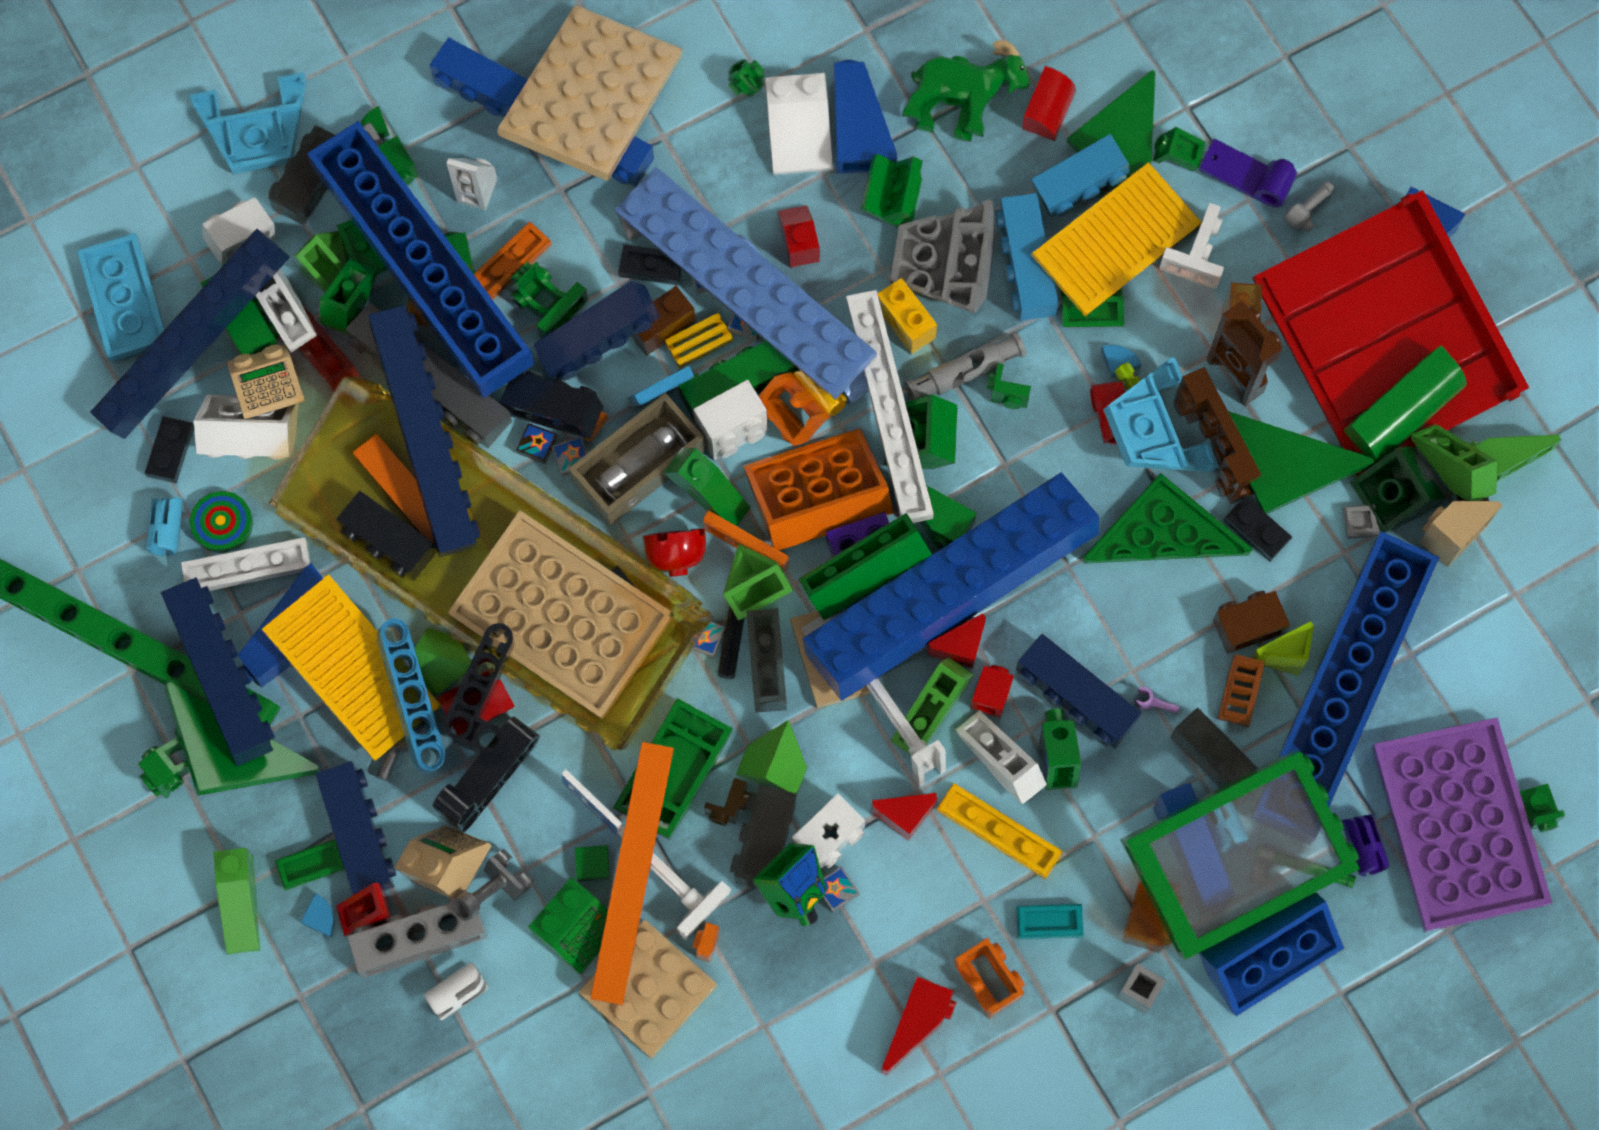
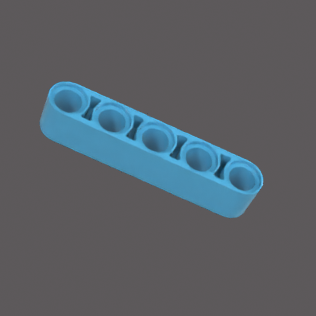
M397 618L389 619L378 630L377 643L412 763L419 772L424 774L432 773L444 763L445 751L409 629L402 620ZM390 627L396 628L401 635L400 641L390 642L387 640L385 629ZM397 658L407 660L410 666L409 672H398L394 667V660ZM408 688L414 689L418 694V702L415 704L407 703L403 698V690ZM421 719L426 722L427 733L424 735L416 734L412 729V721ZM423 750H431L435 753V765L428 766L422 762L421 752Z

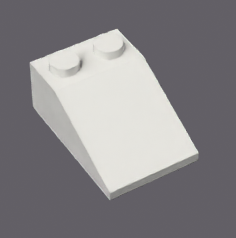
M825 73L765 78L773 175L833 170Z

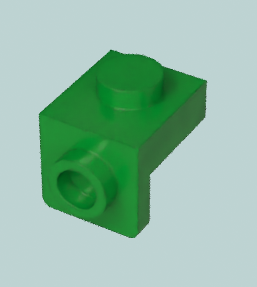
M998 363L996 373L990 372L987 390L992 391L991 402L1002 403L1004 407L1009 409L1027 408L1031 386L1002 381L1004 364Z

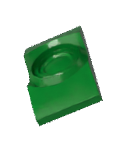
M678 698L651 744L674 748L657 831L658 834L667 839L671 838L689 811L700 787L715 766L733 731V728ZM636 769L613 806L614 810L625 816L628 814Z

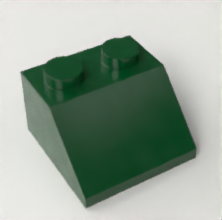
M1414 447L1396 448L1350 482L1362 503L1370 507L1376 517L1379 530L1384 533H1388L1422 516L1446 499Z

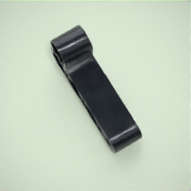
M492 624L485 631L444 720V730L452 742L487 757L496 756L504 747V738L499 727L483 720L482 716L514 649L513 633L505 624ZM501 634H504L506 643L500 642L496 649L497 656L500 657L498 659L492 654L495 648L493 637L499 638ZM484 662H490L495 666L494 672L489 676H482L477 672L478 667ZM470 691H477L482 695L480 702L476 705H468L464 702L466 694ZM457 720H463L468 723L466 732L460 735L451 732V726ZM494 733L498 737L497 743L494 746L487 748L480 744L481 737L484 734Z
M515 716L511 717L500 729L504 738L502 751L492 757L480 754L455 786L448 784L444 787L433 802L432 807L436 814L460 832L464 833L472 826L533 750L540 738L538 733ZM497 735L487 745V748L492 747L497 743Z

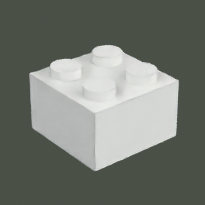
M749 380L694 408L695 427L705 437L706 448L714 460L720 457L727 458L737 452L738 447L747 442L752 444L759 441L765 436V432L768 431L767 410Z

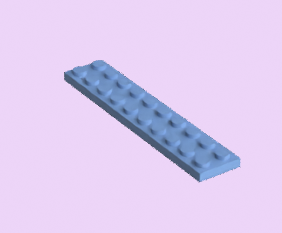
M657 167L615 209L619 217L834 400L877 356L873 348Z

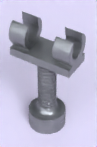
M502 849L488 860L483 869L492 879L474 893L463 892L452 901L453 910L460 919L469 921L480 912V903L502 888L513 900H516L519 895L524 894L531 888L532 885L530 883L535 881V879L527 871L523 872L516 879L506 869L510 864L508 861L513 857L505 849Z

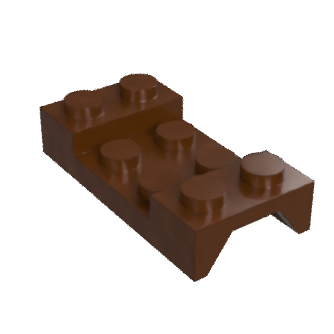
M1240 301L1222 314L1206 361L1209 365L1225 366L1244 389L1241 402L1246 406L1264 393L1268 384L1266 370L1269 365L1279 358L1283 347L1277 334L1272 330L1268 331L1261 323L1258 312L1253 307H1248L1243 301Z
M1203 367L1182 376L1175 396L1174 406L1178 415L1185 417L1188 425L1200 420L1199 428L1205 439H1210L1214 447L1213 452L1216 460L1221 465L1216 477L1217 480L1215 481L1218 492L1222 497L1226 496L1230 504L1242 500L1245 496L1253 495L1249 484L1261 477V473L1207 370Z

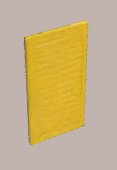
M1148 162L1035 250L1031 256L1079 309L1082 315L1086 317L1164 255L1166 247H1174L1199 227L1202 222Z
M329 574L325 575L324 579L261 630L369 756L376 761L405 736L377 643L378 631ZM401 658L394 660V667L398 672H409L410 668ZM408 688L403 690V698L407 703L415 704L418 702V694L414 689ZM426 688L434 712L440 709L441 705ZM415 719V720H413V721H412V729H414V728H415L418 724H420L423 720H421V719Z

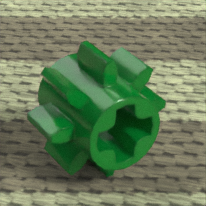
M746 59L737 61L728 72L730 75L728 78L730 81L729 87L737 96L741 92L747 96L756 94L764 85L762 80L765 77L762 73L764 69L756 60L751 63Z

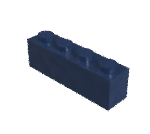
M630 281L533 345L548 376L560 380H569L578 374L579 369L600 361L604 353L623 346L627 343L629 337L651 328L652 323L661 317L646 286Z
M1041 634L1017 663L1016 670L1019 672L1018 676L1023 682L1029 686L1036 685L1044 692L1043 696L1049 703L1054 706L1061 705L1069 712L1067 715L1079 726H1087L1094 732L1092 734L1093 737L1104 746L1110 745L1115 749L1140 719L1142 712L1044 634Z
M350 761L315 773L353 895L372 883H379L384 890L393 888L392 877L397 876L391 857L386 859L382 847L387 846V842L382 828L376 829L373 817L378 816L373 799H367L363 789L368 787L363 768L357 770L354 763Z

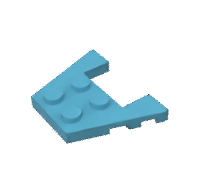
M304 72L277 77L282 105L222 117L216 90L189 95L195 110L233 174L293 162L307 82Z
M1175 357L1167 360L1103 410L1127 467L1212 472L1219 468V464L1210 442L1182 449L1159 393L1179 387L1182 374Z

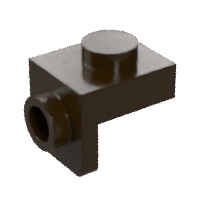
M734 778L724 808L706 802L704 813L709 816V821L723 826H727L728 822L736 824L740 810L746 811L751 793L747 792V781Z

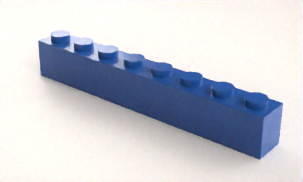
M449 37L429 65L433 80L437 85L444 89L450 87L468 102L476 101L480 103L489 113L495 116H499V114L504 117L506 116L528 81L523 76ZM634 136L615 168L612 177L622 184L629 183L636 187L654 160L653 146Z

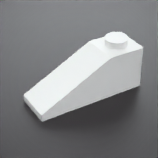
M448 158L447 168L457 202L486 210L497 181L495 167L483 159Z
M280 268L255 296L289 351L293 352L317 336L295 290Z
M980 710L955 730L998 782L1022 805L1047 785L1037 762Z

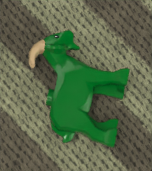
M1002 40L993 43V47L998 48L993 51V54L1003 57L987 66L980 67L970 64L966 58L961 56H953L952 58L939 56L925 62L918 71H912L911 78L916 84H919V87L911 94L907 105L903 109L902 117L916 119V129L933 133L934 121L931 117V110L941 101L947 105L961 107L954 138L970 142L972 133L983 137L984 125L982 116L985 106L993 99L1003 82L1009 85V94L1016 89L1026 90L1029 87L1030 80L1024 61L1013 44Z

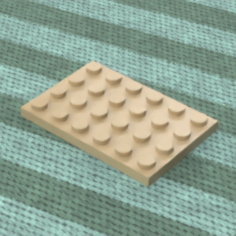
M574 5L499 125L498 136L608 181L682 57L683 49Z
M520 510L447 613L481 637H483L487 628L492 624L502 623L507 625L513 633L515 642L510 657L602 720L675 616L673 612ZM501 634L499 638L493 637L495 647H498L500 642L506 643L504 634Z

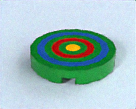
M226 491L209 493L201 498L192 509L189 520L191 533L199 545L208 551L217 553L229 552V550L235 547L239 548L251 535L254 524L251 510L244 499L235 493Z

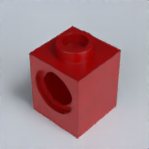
M983 666L970 709L980 710L982 713L1001 718L1014 675L1009 674V671L1001 666Z

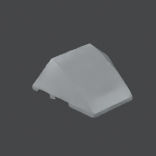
M992 200L983 201L982 205L969 209H964V207L955 209V213L940 217L933 215L899 225L890 277L891 283L902 278L912 291L976 313L987 298L995 246Z

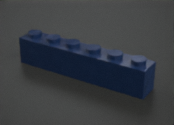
M196 577L162 591L161 595L236 765H242L272 752L270 740L275 738L268 720L264 722L260 720L258 712L263 711L256 693L249 695L245 685L250 684V680L244 667L237 668L233 658L238 657L232 640L225 641L221 631L226 630L220 613L213 614L209 605L213 604L214 600L208 586L206 585L201 588Z

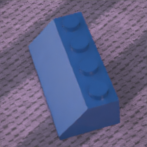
M1315 892L1198 954L1207 975L1232 1013L1237 1016L1343 950L1344 946L1327 902Z

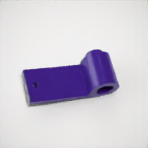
M1215 138L1212 140L1198 169L1271 207L1283 206L1297 176L1294 165L1286 159L1273 160L1266 165Z

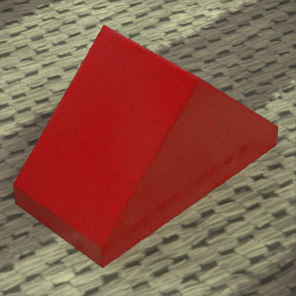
M982 613L929 642L927 653L932 658L945 660L949 657L962 666L973 668L985 627L986 617Z
M929 793L872 800V814L909 841L935 808L937 794Z
M372 883L336 905L344 936L355 934L354 930L364 925L373 924L374 927L387 924L386 919L392 917L386 893L379 883Z

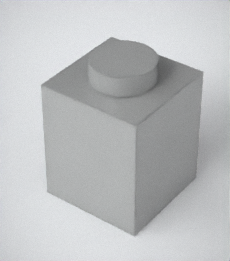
M1137 963L1117 998L1146 1014L1166 980Z

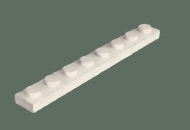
M873 290L846 296L854 333L877 353V356L864 369V374L900 516L907 513L913 523L933 519L934 514L877 291Z

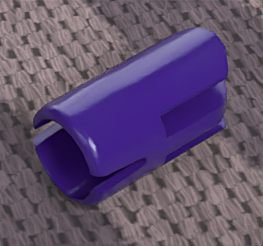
M1373 814L1343 819L1342 824L1347 841L1354 846L1359 857L1356 860L1359 870H1357L1358 874L1366 876V873L1369 872L1370 875H1374L1388 869L1390 865Z

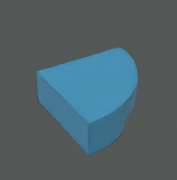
M1118 345L1102 346L1101 351L1111 377H1115L1116 368L1126 362H1129L1134 370L1141 368V362L1138 357L1127 348Z
M315 893L301 923L328 937H332L335 928L332 909L325 899Z

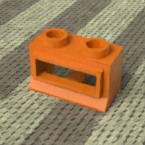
M792 372L775 376L758 396L767 410V419L772 421L780 430L783 439L793 446L808 442L820 426L831 417ZM785 390L792 396L789 400L790 404L795 408L802 407L810 418L805 426L781 400L780 396Z
M986 938L955 958L953 964L990 1019L1022 998L1024 995L1022 988L1025 987V984L1015 970L1010 972L1005 965L1004 960L1007 958L997 942L992 944ZM983 954L1010 994L998 1003L971 963Z

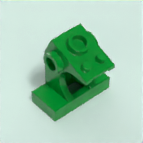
M527 261L510 278L514 283L508 290L512 293L510 299L522 309L527 307L541 319L536 326L539 337L544 338L570 321L588 302L587 290L580 283L576 282L568 292H563L549 282L552 278L551 275L543 267L539 266L538 262L531 265ZM542 290L554 299L547 309L534 300Z
M176 727L174 731L176 738L159 748L157 746L149 748L141 756L142 761L138 763L144 771L140 778L156 797L163 794L167 799L170 792L175 791L183 784L184 780L182 777L190 772L187 760L175 766L169 758L173 753L183 750Z

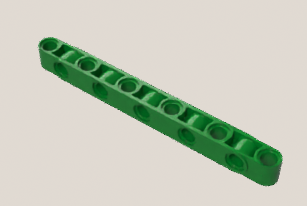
M0 559V599L166 686V683H173L209 704L189 657ZM23 583L20 591L11 593V589L15 584ZM69 611H77L76 616L72 620L64 621V617ZM125 638L131 639L127 648L118 649V644L121 640ZM185 667L182 676L172 678V672L175 668ZM246 688L247 691H248V693H249V695H251V694H253V693H256V692H254V691H252V690ZM256 693L263 711L258 712L261 722L268 720L271 725L281 708L276 703Z

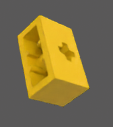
M902 278L877 293L883 318L910 354L936 339L937 323Z

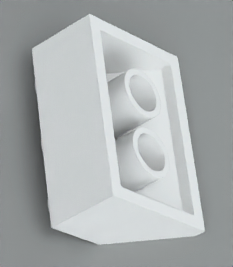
M206 395L194 419L196 454H204L212 458L223 455H237L243 459L254 456H268L270 459L275 460L290 457L295 445L299 403L244 419L237 395Z

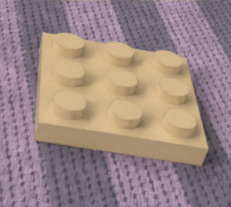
M644 919L638 927L623 1006L590 1000L595 974L578 993L652 1059L717 987V983Z

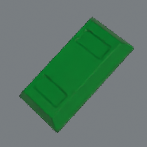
M336 839L275 860L284 891L345 870Z

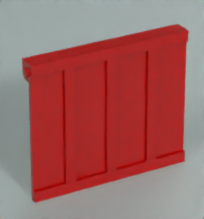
M1424 190L1413 195L1412 193L1407 194L1396 205L1252 277L1337 440L1344 449L1364 455L1343 429L1425 356L1440 345L1450 354L1463 371L1467 386L1416 432L1436 424L1445 430H1449L1506 400L1510 402L1520 397L1519 393L1529 389L1524 376ZM1410 436L1399 447H1416ZM1370 467L1356 473L1357 477Z

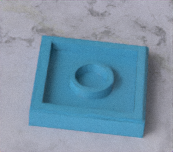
M690 366L684 367L629 396L628 400L632 407H638L693 378L694 374Z

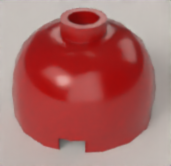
M705 528L690 529V531H668L642 536L646 558L656 569L669 571V577L688 575V569L697 566L703 560L706 552Z

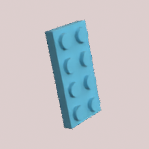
M129 234L77 250L108 360L113 362L145 352L165 330L137 234Z

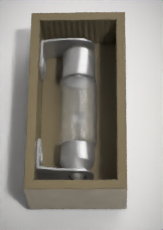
M664 393L568 468L570 478L574 485L611 526L670 479L663 472L681 448H696L703 453L706 450L705 437L671 398Z

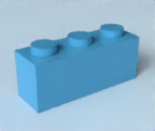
M1109 134L1032 178V186L1050 218L1057 214L1058 216H1063L1074 208L1073 205L1081 200L1089 201L1099 195L1100 190L1108 185L1115 186L1123 182L1127 178L1126 175L1130 173L1129 163L1112 135Z

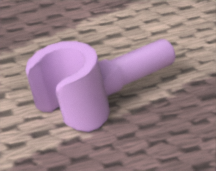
M1147 687L1138 688L1139 694L1149 697V700L1146 702L1135 700V704L1139 709L1148 710L1151 707L1178 713L1180 706L1153 697L1152 691Z

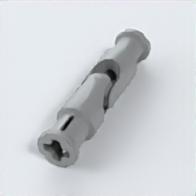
M1014 331L1010 333V337L995 344L990 342L959 356L953 361H948L928 370V374L914 381H904L905 389L910 400L932 394L941 395L959 387L965 382L972 381L996 370L998 363L1003 364L1017 356L1025 357L1026 349L1019 334ZM972 362H979L981 364L974 369Z

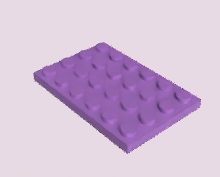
M1498 717L1373 744V754L1424 933L1552 904Z

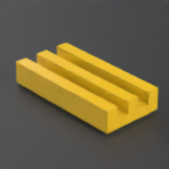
M716 313L667 338L665 345L680 369L733 342V337L728 332L725 323L721 320L720 314ZM717 325L716 327H714V328H712V329H710V330L704 332L703 334H701V335H699V336H697V337H695V338H693V339H691V340H689V341H687V342H685V343H683V344H681V345H679V346H677V347H674V346H676V345H678V344H680V343H682V342L688 340L689 338H691V337H693V336H695V335H697V334H699V333H701V332H703V331H705V330H707V329H709V328H711V327ZM720 333L723 335L683 357L679 356V354L704 343Z

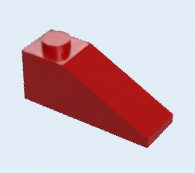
M916 977L881 1068V1074L887 1076L941 1027L944 1018L951 1019L957 1003L951 1000L953 990Z

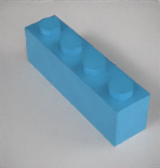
M1037 193L1001 198L1000 208L995 210L997 228H1003L1004 237H1000L1002 255H1008L1009 265L1005 266L1006 278L1008 283H1013L1015 292L1011 293L1013 311H1018L1020 321L1056 316L1058 300L1054 281L1031 256L1035 250L1046 243Z

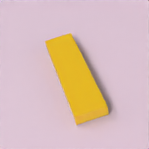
M955 783L952 784L936 809L944 817L1046 880L1063 853L1056 846Z

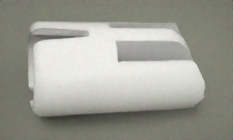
M471 962L424 993V998L439 1020L442 1021L484 993L489 987L477 967Z

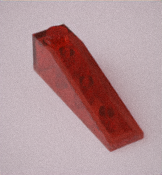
M302 304L317 336L297 349L330 393L343 406L367 388L353 364Z

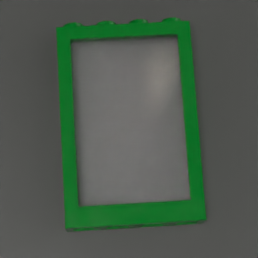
M1291 751L1120 839L1180 958L1186 960L1359 870L1356 860L1359 859L1357 851L1350 842L1346 843L1341 833L1344 830V826L1338 815L1331 813L1326 803L1329 801V796L1323 785L1316 783L1312 775L1314 766L1306 754L1302 755L1301 751Z

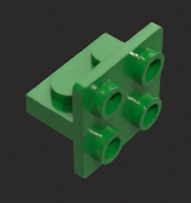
M880 154L873 155L861 209L897 228L901 224L912 222L922 182L920 172L923 161L912 156L898 162H893Z

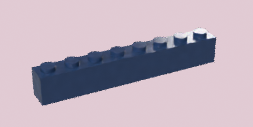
M257 228L90 413L111 433L125 439L285 264L290 256Z
M405 305L369 314V326L438 556L440 558L475 548L476 539L480 538L479 528L476 520L470 521L467 509L471 508L467 490L461 491L458 482V479L462 478L458 460L452 461L449 450L453 449L452 439L449 431L443 432L440 420L445 419L440 401L434 402L431 391L435 390L436 387L431 371L425 372L422 361L427 360L423 343H417L414 332L418 331L415 316L413 313H407Z

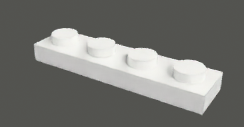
M304 537L181 562L184 582L197 577L201 588L207 585L209 591L301 573L311 561L308 543Z

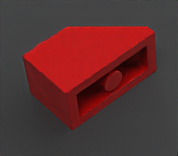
M807 205L777 211L790 268L820 262V246L814 221Z

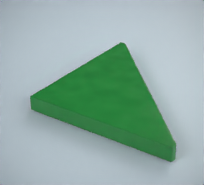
M1152 69L1067 137V143L1078 153L1111 134L1129 163L1130 173L1126 175V179L1148 162L1151 164L1156 72ZM1120 184L1115 185V186H1111V185H1109V186L1114 190V189H1115L1117 186H1119Z
M1228 411L1261 473V477L1249 485L1261 509L1266 514L1374 465V460L1371 457Z
M1160 473L1085 554L1082 561L1085 564L1248 556L1253 549Z
M166 683L165 692L197 796L311 776L318 773L319 768L317 764L272 739L270 740L272 752L237 766L210 704L173 683Z

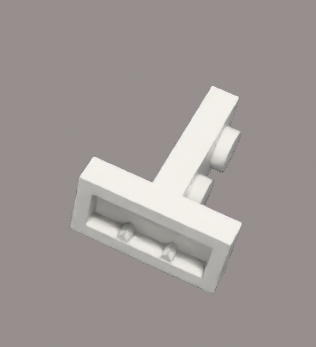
M1209 203L1190 255L1166 247L1159 270L1217 289L1224 267L1208 262L1213 245L1208 244L1211 235L1217 236L1223 219L1218 218L1221 206Z

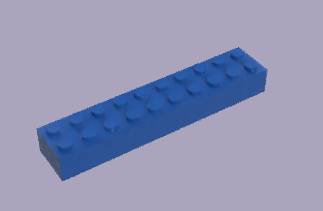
M359 121L307 153L314 171L483 399L535 365L531 350Z
M1061 472L803 638L805 654L838 698L843 701L926 647L929 642L951 631L1099 534V515Z
M1380 531L1372 545L1277 757L1279 758L1291 751H1301L1302 755L1306 754L1314 766L1312 775L1316 783H1321L1329 796V801L1326 802L1328 807L1331 805L1440 558ZM1294 769L1265 784L1250 819L1308 846L1315 840L1321 827V823Z

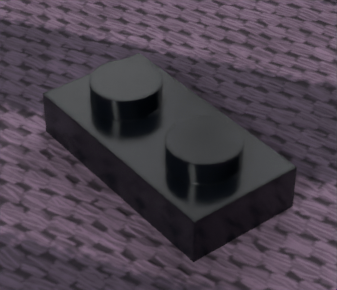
M623 245L618 271L619 277L679 285L682 269L658 249Z
M165 416L162 417L146 466L145 474L147 477L177 483L194 431L193 423Z
M1246 496L1223 520L1270 562L1292 539V536Z

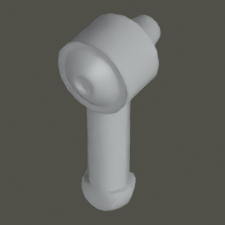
M1325 181L1304 203L1291 206L1286 212L1284 221L1294 230L1304 229L1309 232L1314 227L1310 221V212L1335 190L1334 185L1331 182Z

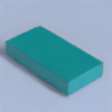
M1082 904L1023 905L1016 907L1018 940L1084 937Z

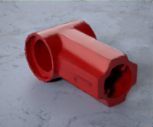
M1121 380L1090 385L1091 404L1093 411L1097 412L1103 443L1110 445L1117 444L1103 409L1125 393Z

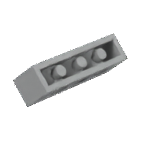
M450 898L448 904L436 907V904L426 905L417 909V914L405 917L404 914L392 916L386 919L387 924L374 927L373 924L361 926L354 930L355 934L347 936L357 972L362 978H367L486 939L488 937L481 913L479 912L469 921H464L455 914L452 907L453 899ZM455 917L457 923L452 930L443 931L440 929V924L444 918ZM413 928H425V935L421 940L414 942L409 939V934ZM384 937H392L394 940L392 948L386 952L379 951V941Z

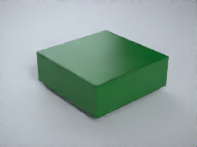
M607 845L575 848L576 877L578 882L610 879Z

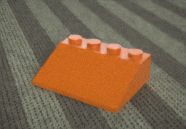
M860 428L743 466L772 546L777 550L825 536L828 531L886 512V515L893 514L888 485Z

